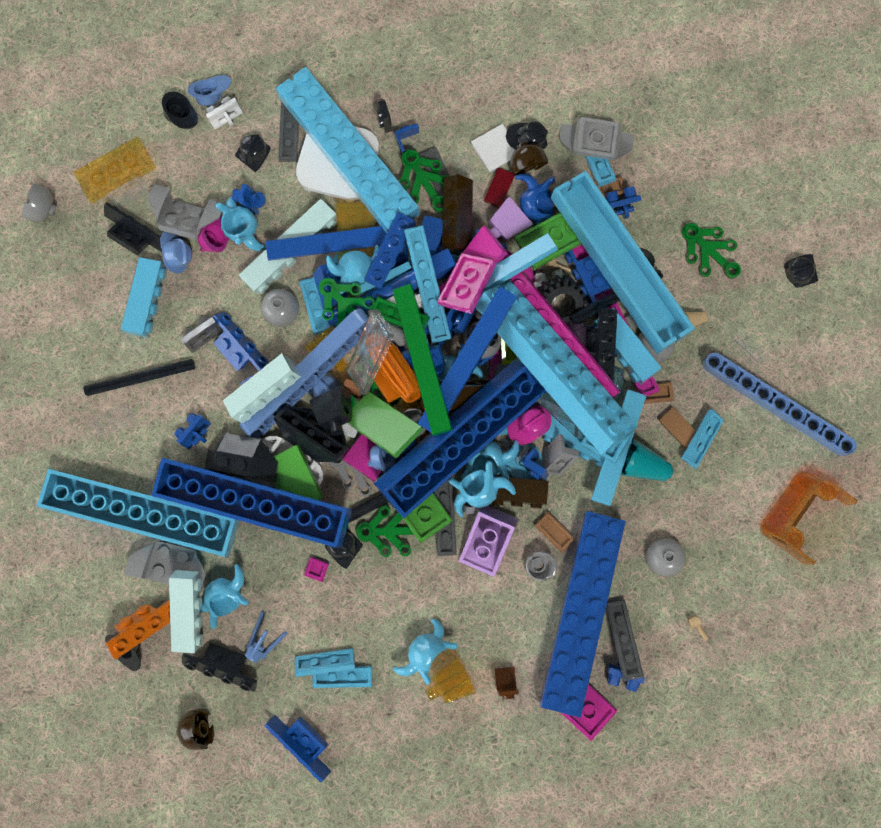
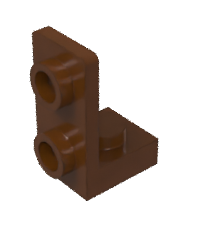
M515 667L495 668L498 696H502L503 699L515 698L514 695L519 694L516 686Z

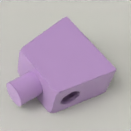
M510 197L503 202L488 221L492 227L490 231L496 239L501 237L504 242L532 225V222Z

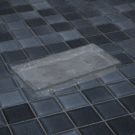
M379 310L371 311L346 369L361 395L368 394L394 337L393 332Z

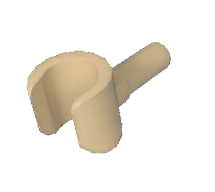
M557 258L546 264L547 268H557L569 273L571 271V268L556 263Z
M696 616L688 617L689 627L691 629L696 627L703 639L707 641L709 637L703 630L700 619Z

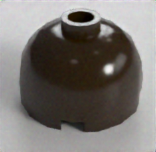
M528 142L517 145L518 149L513 152L510 159L514 176L525 174V172L533 169L538 170L548 164V158L544 150L539 145L528 144Z
M203 708L194 709L181 717L176 734L182 746L189 750L209 748L207 746L212 744L215 735L213 724L209 728L208 716L211 715L209 711Z

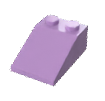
M490 506L480 508L459 562L494 577L519 519Z

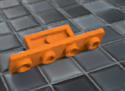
M170 600L157 609L149 604L143 605L135 613L122 618L120 623L114 626L119 634L106 642V646L114 659H118L170 623Z

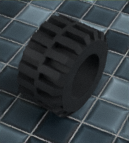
M555 275V278L552 279L550 276L547 278L548 281L546 283L543 281L541 283L542 287L537 289L550 305L558 295H569V300L564 306L553 309L565 324L570 326L569 323L572 322L570 316L585 308V294L573 278H568L567 275H562V278L559 275Z

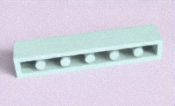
M320 199L277 240L323 234L327 229L331 230L336 226L337 215ZM265 250L239 274V277L256 295L262 294L269 288L268 284L270 282L276 281L282 276V271L285 268H290L296 263V258L268 261L267 251Z

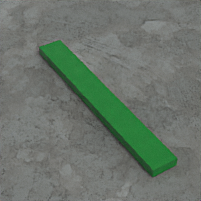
M411 284L394 289L393 294L432 435L436 436L453 429L414 289Z

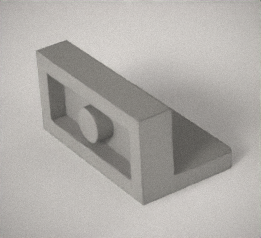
M559 434L542 452V467L547 470L548 474L561 476L579 458V450L566 448L564 436Z

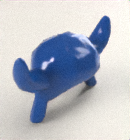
M519 174L515 176V179L524 181L528 186V189L522 193L519 202L521 211L529 220L533 221V227L553 217V201L551 200L552 195L549 186L555 182V177H551L539 185L532 175Z

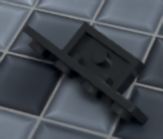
M108 202L104 204V216L116 223L107 231V237L137 256L148 245L162 252L161 235L153 232L146 225H142L132 216L123 213L116 206H112Z
M600 308L598 328L587 329L586 349L614 382L618 311Z
M213 643L209 644L202 659L183 653L182 665L185 668L198 670L207 677L214 676L226 684L238 685L245 691H256L257 680L240 674L247 660L245 655Z

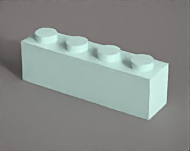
M281 353L225 398L223 402L231 418L244 423L256 412L263 409L271 400L278 397L286 388L293 385L301 375L293 361Z
M175 570L169 577L171 652L195 653L203 643V634H200V628L203 623V618L200 616L202 598L199 597L202 581L199 579V572Z

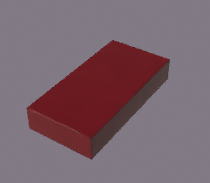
M498 167L484 202L499 208L503 204L515 178L514 174Z

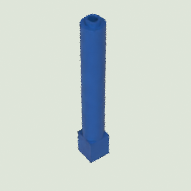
M448 248L431 256L436 279L441 280L451 275L456 262ZM414 269L383 284L381 289L375 288L360 297L372 296L375 301L377 297L387 300L394 296L393 290L411 284L414 290L417 289L418 285ZM366 300L367 305L373 303L371 300ZM352 305L355 309H362L366 314L371 310L364 306ZM338 308L333 310V319L327 321L331 328H336L338 323Z

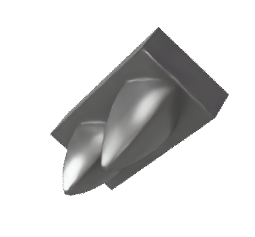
M199 315V326L195 329H185L184 337L181 340L192 353L223 332L213 317Z

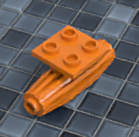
M372 333L369 336L367 345L378 368L369 374L387 402L390 403L400 397L406 403L419 399L421 392L416 375L400 350L383 333Z

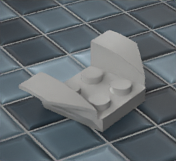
M581 117L577 120L576 126L561 124L559 140L573 155L575 153L576 155L615 161L632 151L634 134L621 133L622 126L618 122Z
M155 184L147 198L156 216L159 230L194 240L203 227L220 218L222 212L216 208V203L226 205V203L209 199L205 208L171 199L170 188Z
M161 541L153 542L131 554L124 572L125 575L169 584V577L175 570L199 572L202 586L206 577L204 568L198 558L197 550Z

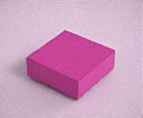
M311 557L304 576L323 582L329 563Z

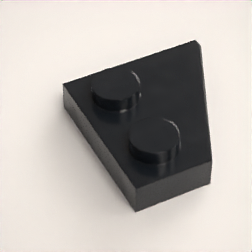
M384 99L377 100L375 102L378 108L376 113L380 128L384 127L385 133L391 132V117L386 101Z

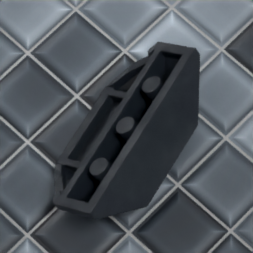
M286 405L274 416V421L287 442L293 446L299 444L302 452L317 462H337L349 448L344 432L339 436H333L331 431L318 424L313 409Z
M225 433L208 449L204 468L276 482L278 461L262 439Z

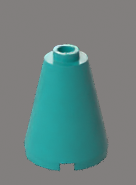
M632 439L621 475L666 481L672 477L674 470L670 462L638 440Z

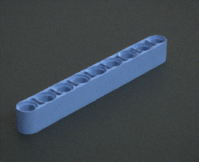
M359 308L351 312L296 366L301 377L293 385L286 388L278 397L271 400L263 409L251 416L248 421L240 422V427L247 437L260 439L276 423L274 421L276 414L286 405L293 407L373 328V321L362 309Z
M711 353L703 360L702 366L706 372L835 454L846 456L855 452L857 444L853 438L718 353ZM709 359L716 361V367H712L709 364ZM726 369L732 371V377H728L725 374ZM742 380L748 381V388L742 385ZM759 390L765 393V398H761L758 395ZM775 400L781 402V409L775 406ZM792 411L797 412V414H798V419H797V420L792 417V415H791V412H792ZM809 421L814 423V430H811L809 428ZM825 432L830 433V441L825 438ZM842 442L847 444V451L842 449Z

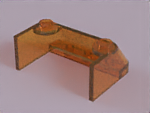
M799 472L792 478L760 524V531L763 536L803 565H814L816 561L800 550L805 539L803 533L796 528L798 522L816 497L824 501L837 499L845 506L856 504L858 500L833 482L808 472Z

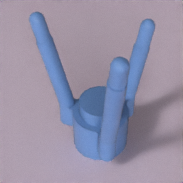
M261 611L250 642L246 647L245 656L255 663H258L260 658L264 660L267 654L287 635L286 631L283 632L265 651H263L265 647L261 644L268 633L267 630L263 632L258 642H254L263 620L264 611Z

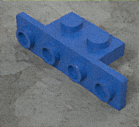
M401 212L396 213L364 278L365 282L378 289L382 288L390 270L396 264L398 254L404 248L406 240L404 230L412 227L413 219Z
M572 250L564 254L566 262L568 264L571 263L573 267L572 274L574 279L579 280L580 288L589 301L587 305L596 302L594 296L610 290L611 286L590 256L577 261Z
M223 312L213 316V319L224 330L213 344L237 371L242 370L249 361L258 371L269 364L268 359L256 349L255 344L249 341L244 335L243 330L236 326L228 314Z
M276 715L264 725L319 782H323L330 774L331 770L318 758L329 744L301 716L290 728Z

